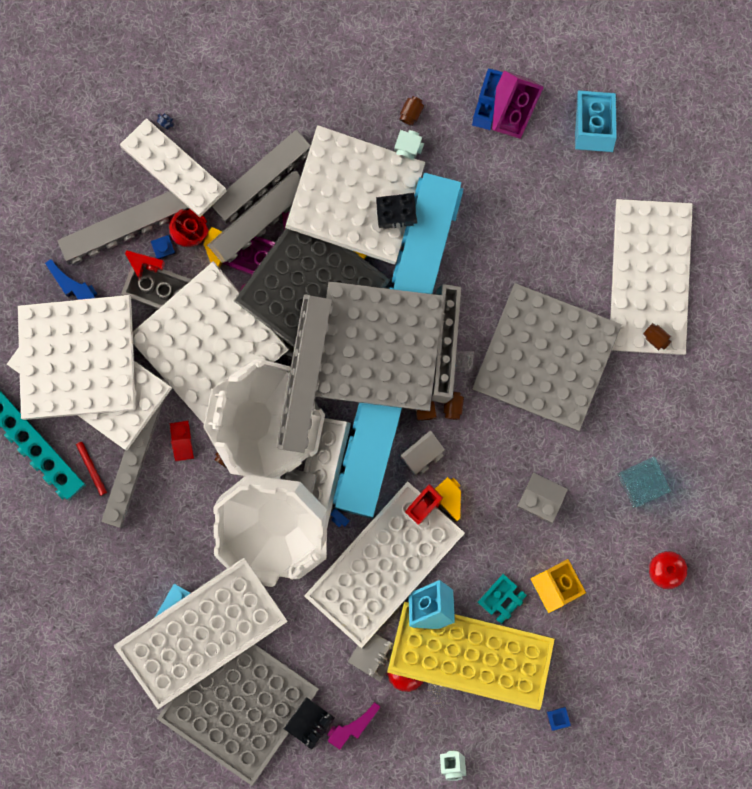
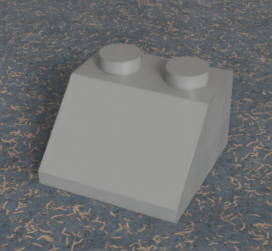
M430 430L401 454L400 458L414 475L418 473L422 475L429 469L428 464L432 461L436 463L444 457L442 453L445 449Z
M533 473L517 508L552 524L568 489Z

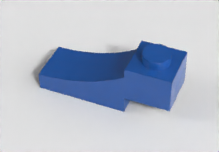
M488 68L473 116L472 126L491 130L496 87L503 72Z
M52 259L45 263L67 297L74 293L78 300L93 299L97 295L92 285L88 286L85 282L80 284L72 280L56 266Z

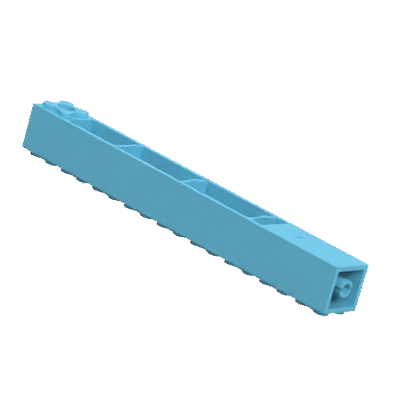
M424 173L423 178L419 177L414 195L417 224L406 226L402 240L404 250L399 251L392 277V283L395 284L394 288L390 287V289L433 294L451 222L456 221L464 189L460 188L461 182ZM359 403L353 424L355 435L350 436L343 461L345 472L344 474L340 473L333 499V504L336 505L335 508L337 510L373 519L402 408Z

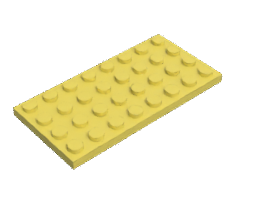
M404 602L387 673L536 710L541 709L555 639L454 614L455 623L441 629L412 628L409 626V603Z

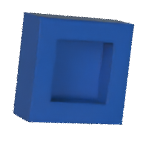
M169 235L151 241L157 259L175 254Z
M336 508L330 514L333 517L331 521L338 527L341 525L346 527L350 522Z
M566 707L547 712L552 731L571 726Z

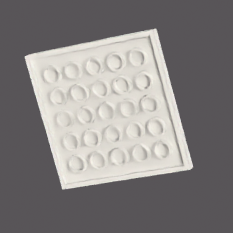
M317 125L285 228L395 265L406 226L402 223L400 228V223H396L397 228H394V224H392L393 228L384 230L379 228L376 197L414 193L415 195L417 183L422 175L425 162L417 159L411 160L402 155H397V152Z
M214 261L133 331V344L159 374L169 381L168 384L203 423L205 422L212 388L252 361L266 360L275 362L290 349L275 332L234 302L240 291Z
M130 295L18 306L21 419L29 420L136 410Z

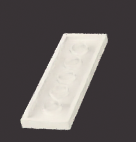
M147 118L120 143L123 150L199 217L227 192L222 184Z
M324 418L318 451L312 457L306 458L304 472L317 475L312 494L327 509L328 527L351 423Z

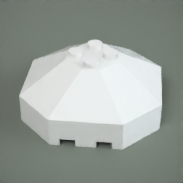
M254 360L211 389L203 428L230 474L243 477L250 475L281 479L280 477L286 472L292 471L302 464L303 460L317 453L325 418L323 410L317 404H315V408L311 413L312 426L308 430L307 437L309 443L305 452L299 453L276 448L290 375V366L266 360Z
M246 475L223 493L214 505V538H216L214 556L227 569L242 558H245L263 586H275L279 577L292 580L300 579L327 558V509L301 482Z

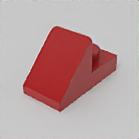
M126 250L125 255L139 280L141 279L144 266H147L146 269L157 272L158 269L163 271L165 265L163 260Z
M189 421L169 423L175 461L194 459Z
M429 484L407 508L405 513L419 525L434 509L438 508L443 497Z

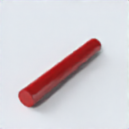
M83 441L77 443L76 447L100 496L106 494L107 491Z

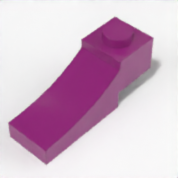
M374 702L355 721L345 726L338 725L337 728L333 726L327 734L330 737L327 741L340 750L351 734L358 739L380 706Z

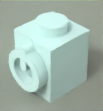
M400 130L394 151L397 152V155L414 160L417 153H422L424 143H421L422 137L419 136V133L412 130L408 132Z
M448 751L446 754H440L441 774L446 777L447 781H458L463 779L462 776H466L464 755L459 751Z

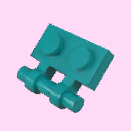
M502 574L477 603L490 615L496 610L499 611L501 614L496 620L502 624L506 619L509 620L512 616L511 613L518 606L520 607L523 604L522 601L527 595L521 591L516 596L513 591L518 586ZM509 597L512 602L504 609L501 604Z

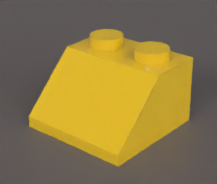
M569 559L530 578L548 613L586 593Z

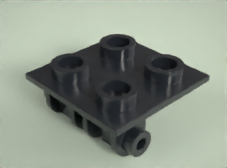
M414 193L376 197L379 228H383V230L393 228L392 224H394V228H397L396 223H400V228L402 223H404V226H414V224H417Z
M306 697L283 729L307 747L313 749L318 740L323 737L322 735L326 732L329 725L333 723L335 717Z

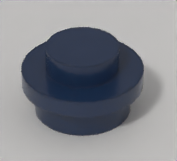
M161 113L158 114L156 121L162 127L169 130L170 127L174 126L172 122L174 119L167 113L163 115Z

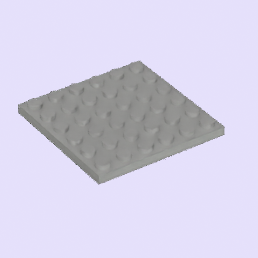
M328 281L326 299H332L333 310L328 318L329 331L325 335L324 341L326 342V349L322 353V370L318 374L319 388L315 391L314 397L430 411L444 296Z
M514 283L472 390L580 432L622 324Z
M254 644L168 702L157 719L252 786L288 735V732L283 728L307 697L312 700L319 689Z

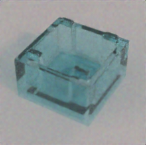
M655 456L618 473V477L633 509L671 492Z

